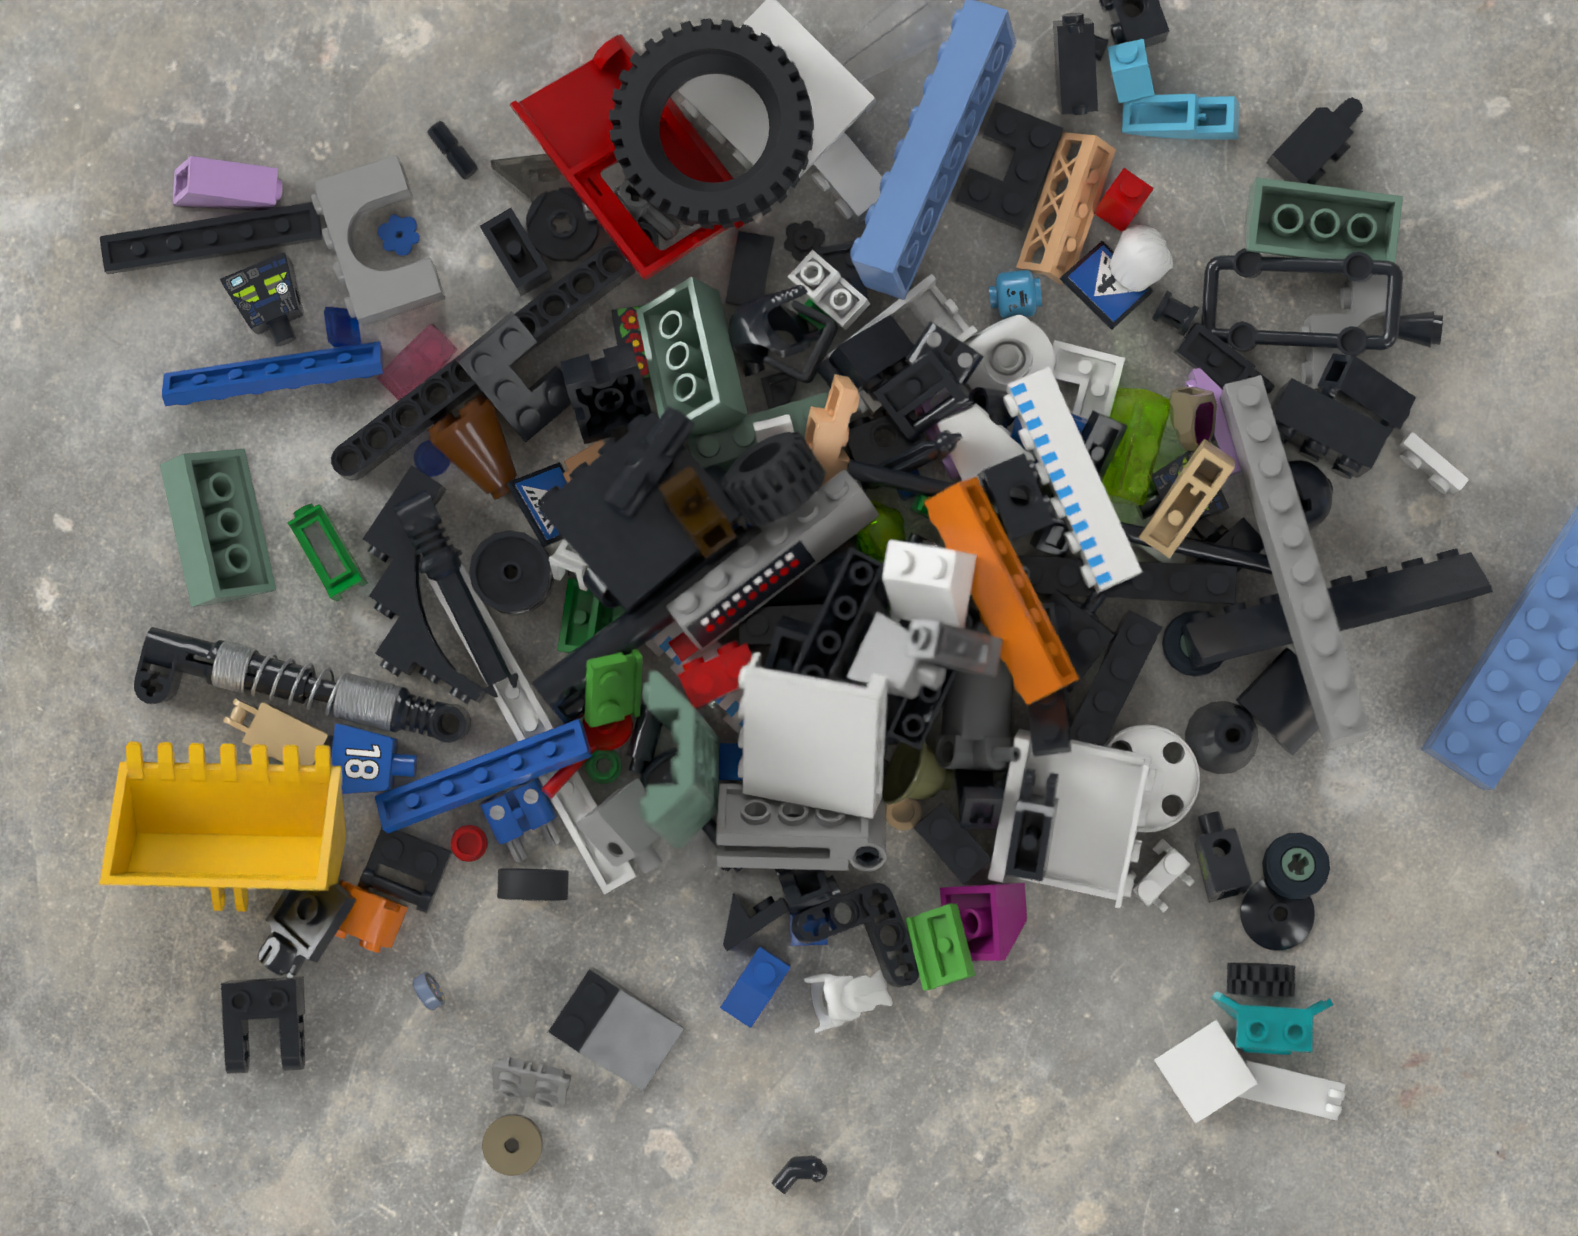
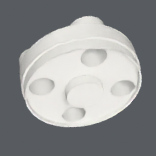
M1155 725L1128 727L1108 738L1103 745L1104 747L1111 748L1114 742L1121 741L1127 745L1129 752L1152 756L1150 768L1157 769L1152 792L1146 790L1144 792L1142 804L1149 805L1145 827L1138 826L1137 832L1164 830L1184 818L1196 801L1200 786L1199 766L1188 744L1174 732ZM1170 742L1175 743L1181 751L1180 759L1174 764L1167 762L1163 757V748ZM1168 795L1175 796L1180 803L1179 811L1174 816H1168L1162 810V801Z

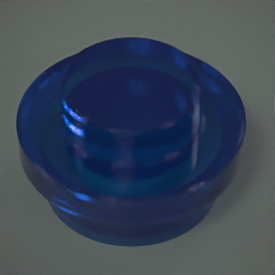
M430 440L424 441L415 450L414 464L416 468L429 477L443 474L450 466L451 461Z

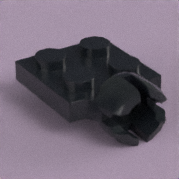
M339 883L329 886L326 890L284 889L265 919L271 926V934L259 949L258 960L263 964L270 953L264 966L277 975L282 976L286 974V977L289 978L294 977L298 973L306 959L318 963L357 900Z

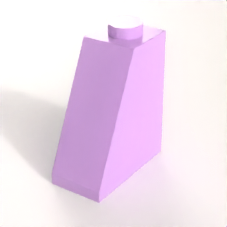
M190 156L175 170L173 206L240 210L270 209L276 205V201L279 202L281 199L282 180L277 179L278 168Z

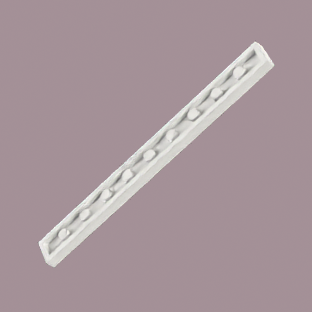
M462 564L460 572L511 675L514 673L518 674L517 686L514 689L508 677L493 684L498 697H494L518 742L553 729L554 726L485 603L481 601L472 588L470 576ZM428 579L482 675L437 582ZM558 770L540 776L539 779L544 786ZM577 771L558 793L550 799L605 895L637 877L629 861L618 867L613 866L577 827L576 823L598 806L582 776Z

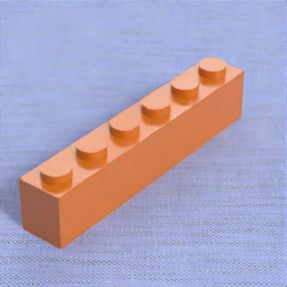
M977 476L958 482L925 501L930 521L938 528L946 544V549L977 555L970 595L980 612V619L983 625L989 629L992 637L1003 639L1000 658L1006 663L1014 679L1015 689L1023 697L1026 705L1078 680L1079 677Z

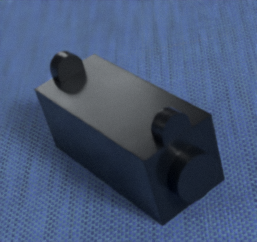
M1084 13L1063 14L1062 20L1053 21L1057 109L1062 115L1088 114V112L1098 111L1094 22L1090 18H1084Z
M1333 353L1317 384V387L1322 389V394L1332 399H1337L1349 408L1392 429V431L1393 429L1401 430L1404 422L1410 415V409L1416 399L1414 395L1364 361L1351 355Z

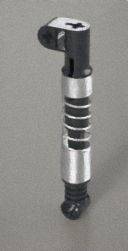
M151 627L147 632L134 679L136 696L147 704H158L171 700L177 694L182 674L186 673L205 678L206 682L214 687L238 691L242 694L251 690L252 696L256 692L270 695V701L274 697L286 699L289 706L292 705L293 701L304 704L306 699L309 698L307 704L308 711L311 709L313 699L328 703L325 711L326 716L329 715L331 704H333V715L335 718L338 717L342 720L345 719L346 721L349 720L353 723L377 727L378 729L381 728V730L384 729L394 733L400 730L406 731L408 727L409 731L413 733L418 729L420 735H424L427 731L428 737L436 738L446 743L463 738L471 727V717L464 707L436 701L435 705H433L432 699L428 698L424 702V697L421 696L416 700V696L410 694L409 690L402 686H395L391 683H384V681L381 682L380 680L377 681L373 678L349 674L348 672L341 675L338 681L335 682L334 674L330 667L324 669L319 677H316V670L311 662L301 666L296 664L294 658L282 661L278 660L275 653L263 656L259 654L256 648H249L248 646H242L234 642L231 643L227 640H218L213 643ZM198 655L215 661L213 664L194 659V656ZM151 664L171 669L170 675L160 676V672L150 670ZM327 671H330L331 680L322 678ZM157 679V683L162 684L163 689L156 691V687L150 685L151 680ZM446 713H451L458 718L459 728L455 733L445 731L442 726V718Z

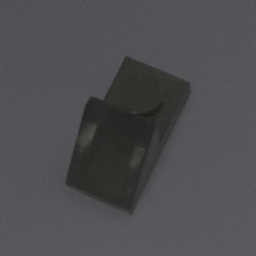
M547 154L490 160L495 176L530 204L534 201L532 178H538L539 182H552L559 180L560 175H562Z

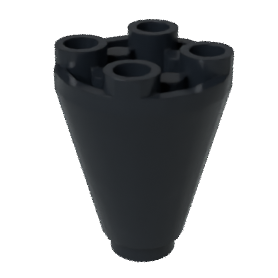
M1228 701L1210 702L1198 708L1188 720L1184 733L1185 742L1194 753L1198 766L1205 771L1215 774L1234 773L1245 767L1255 756L1259 743L1258 727L1251 714L1240 705ZM1230 728L1238 732V735L1234 737L1235 743H1231L1226 739V731Z

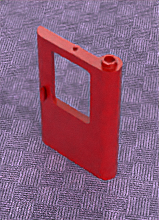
M620 34L605 42L589 62L519 102L516 100L511 102L510 107L642 279L646 280L729 228L724 229L722 225H714V229L700 227L667 249L659 250L602 178L601 172L618 163L614 154L616 150L615 145L611 141L609 131L613 130V124L609 120L610 109L615 108V103L612 100L614 88L620 90L622 83L618 78L623 69L629 72L633 66L629 60L636 52L626 38ZM670 97L664 107L660 121L661 143L669 161L684 175L698 181L718 183L734 179ZM743 221L734 223L736 229L745 225Z

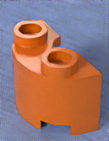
M341 879L339 884L357 901L335 936L345 939L346 935L349 934L361 939L359 946L379 953L382 947L392 948L408 907L373 894Z

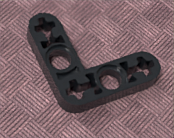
M875 883L803 910L793 918L791 925L792 933L797 940L806 944L821 941L864 924L882 974L888 984L897 988L914 984L919 978L912 943L893 893L884 884ZM873 895H880L882 898V902L878 903V908L877 906L869 905L868 899H871ZM839 903L846 904L851 910V919L846 924L840 923L835 917L834 910ZM888 913L890 918L879 920L875 923V917ZM825 917L827 924L814 928L813 933L811 931H804L803 925L807 923V918L809 921ZM885 925L893 927L896 931V941L891 946L884 944L880 938V931ZM902 949L903 953L888 958L887 952ZM899 964H906L908 967L904 977L896 976L895 969L899 967Z

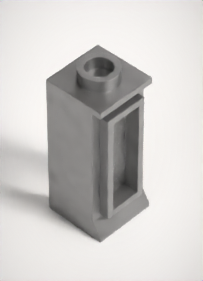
M912 618L905 656L968 674L996 676L1003 639L947 624L940 620Z

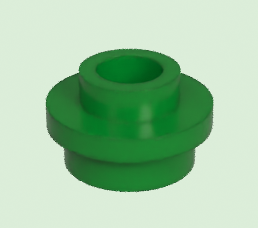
M597 749L592 754V757L588 758L585 762V770L589 778L594 782L608 784L616 780L620 775L622 761L619 754L614 750ZM603 758L608 759L611 764L609 771L605 773L597 769L598 761Z

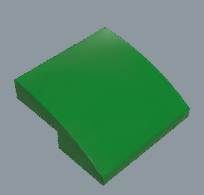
M568 578L557 651L571 653L625 611L620 606L606 608L589 589L586 591L580 589L577 579Z

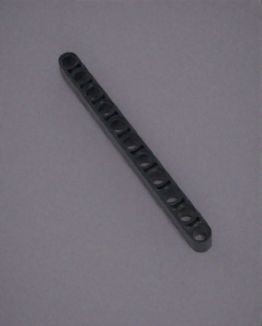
M638 223L645 234L653 239L652 243L660 250V242L656 230L650 224ZM613 240L515 313L522 323L531 322L535 325V332L532 336L536 339L537 343L509 366H512L637 272ZM610 257H619L623 260V266L616 272H609L604 269L605 261ZM588 278L594 282L593 289L587 294H580L575 291L576 283L581 279ZM559 300L565 304L564 311L560 315L550 316L546 313V307L551 301ZM453 359L337 446L331 455L333 469L348 480H358L364 477L431 427L433 423L480 390V388L473 380L470 382H461L459 380V372L462 367L456 359ZM442 387L447 390V397L443 403L436 405L430 403L429 396L434 389ZM409 409L416 410L418 418L414 425L409 427L402 426L400 418L403 412ZM379 431L387 432V444L380 449L372 448V436ZM350 453L357 454L359 457L357 467L351 471L343 470V458Z

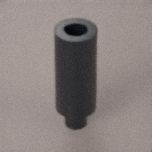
M643 699L640 705V716H637L626 756L632 757L628 770L639 774L643 773L646 761L652 762L663 725L649 710V706L644 705Z

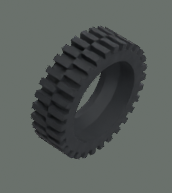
M711 18L701 19V25L693 26L691 21L680 23L682 30L673 33L669 27L661 31L664 38L655 43L652 38L643 44L646 51L641 56L635 52L629 61L633 66L629 72L624 69L622 70L618 78L622 85L620 90L614 88L612 95L615 108L610 109L609 120L613 124V130H609L610 138L616 149L614 154L623 169L624 175L648 204L654 209L660 210L672 220L676 218L683 224L692 227L694 224H699L704 229H714V225H722L724 229L734 227L735 222L739 221L747 224L754 221L753 216L762 213L764 216L771 212L770 206L776 201L781 204L788 197L786 194L791 186L795 188L800 181L799 174L802 169L805 170L809 162L808 152L809 150L812 151L814 141L812 137L814 119L810 98L794 62L788 59L786 52L779 45L777 47L773 45L771 38L761 32L759 36L754 33L752 27L742 24L741 28L734 26L733 21L722 19L721 25L714 24ZM724 74L742 80L760 96L768 114L769 135L762 155L747 172L725 182H702L684 175L669 161L661 143L660 121L667 101L681 85L701 75Z

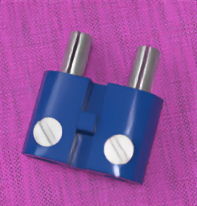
M538 777L513 786L507 791L503 790L479 804L498 844L507 843L515 862H521V858L522 860L527 858L518 837L524 835V832L530 829L534 830L540 827L549 846H555L548 829L556 845L560 842V838L551 822L557 815L547 795L541 790L543 786Z

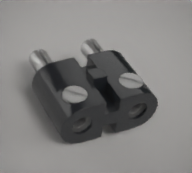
M932 321L928 323L906 357L908 361L913 363L932 348H935L964 386L984 358L982 354ZM945 388L934 395L930 401L932 407H934ZM946 390L938 404L949 397L950 393L948 390Z

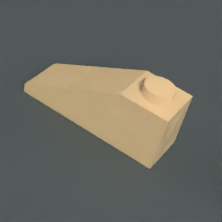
M1204 439L1178 475L1139 535V538L1170 559L1234 470L1235 459Z

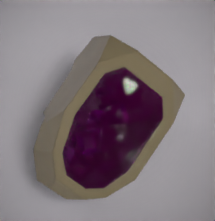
M1197 387L1171 389L1169 398L1170 422L1176 430L1177 440L1185 450L1195 452L1204 439L1208 442L1211 441L1215 431L1217 403L1214 392Z

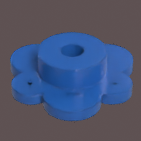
M392 215L388 220L389 223H383L379 226L378 236L384 241L383 248L387 252L395 250L398 255L406 256L412 251V245L417 244L420 240L419 234L415 232L417 222L410 216L401 219L398 215ZM399 233L403 234L401 238H397Z

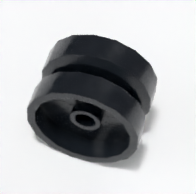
M511 530L494 533L482 541L472 555L469 569L472 588L481 601L500 613L515 616L530 613L544 604L553 590L555 579L549 562L550 555L537 540L526 533ZM510 566L518 569V574L513 579H508L509 575L505 573Z

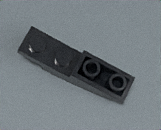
M1044 603L1042 606L1061 642L1055 603ZM1066 685L1028 704L1031 746L1034 757L1072 752L1069 722L1071 721Z

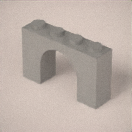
M397 155L313 182L316 193L311 195L312 202L318 216L324 214L327 228L322 229V233L328 249H335L338 262L333 263V267L339 283H346L350 296L344 297L351 318L357 317V320L365 326L446 299L436 266L431 258L394 270L378 271L360 263L355 255L353 239L360 221L375 209L413 197L403 165Z

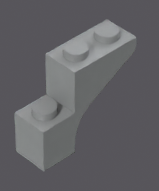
M1372 275L1370 279L1360 283L1349 279L1345 283V287H1342L1340 291L1341 308L1347 309V313L1310 315L1304 321V326H1300L1299 332L1339 334L1346 327H1358L1368 320L1385 317L1388 276ZM1301 347L1306 348L1307 361L1303 362L1301 367L1303 384H1308L1310 388L1321 392L1322 389L1317 387V384L1332 354L1343 353L1339 348Z

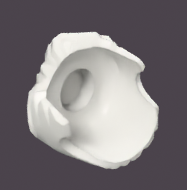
M1134 224L1122 232L1109 265L1112 275H1114L1118 282L1129 290L1140 292L1160 280L1169 269L1173 268V258L1165 239L1156 229L1142 224Z

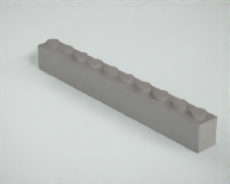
M1262 376L1225 384L1220 396L1221 405L1325 750L1362 741L1370 732Z

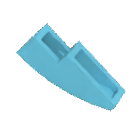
M1196 94L1154 95L1123 102L1122 132L1124 134L1178 139H1238L1240 103L1235 96L1198 97Z

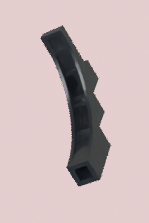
M411 465L363 537V540L371 544L367 550L369 553L385 563L389 557L393 559L369 595L370 598L377 601L373 608L391 620L395 614L399 616L375 654L383 659L380 666L397 677L401 672L411 676L419 664L422 668L418 673L435 684H438L440 679L452 686L449 693L467 705L471 699L480 703L486 695L483 690L484 688L455 669L433 635L421 596L419 571L421 554L416 555L415 551L419 550L418 546L412 547L411 543L415 540L413 537L408 539L392 506L426 489L435 507H437L447 490L443 485Z

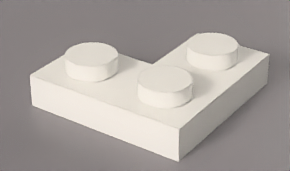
M1054 340L1052 346L1054 352V368L1052 373L1054 378L1080 385L1073 414L1089 419L1092 410L1110 417L1126 358Z

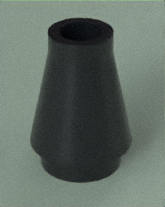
M1434 311L1401 315L1398 339L1430 348L1431 344L1440 345L1443 315H1434Z

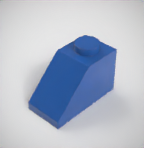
M760 945L720 1008L751 1028L790 970L791 965Z

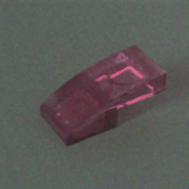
M430 324L383 370V374L378 375L377 379L399 401L439 371L458 349L434 324Z

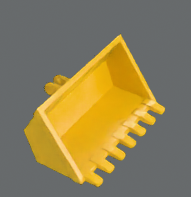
M140 742L127 743L126 762L120 761L99 885L210 887L214 911L224 910L226 905L225 888H233L237 912H246L249 903L248 888L326 890L329 886L338 884L347 836L342 796V767L332 766L329 746H316L314 750L315 765H301L299 747L297 745H285L283 748V765L269 764L268 749L265 744H254L252 746V764H238L236 746L231 743H223L221 745L220 763L206 762L205 746L203 743H191L189 745V763H175L174 748L170 742H160L158 744V762H144L142 744Z

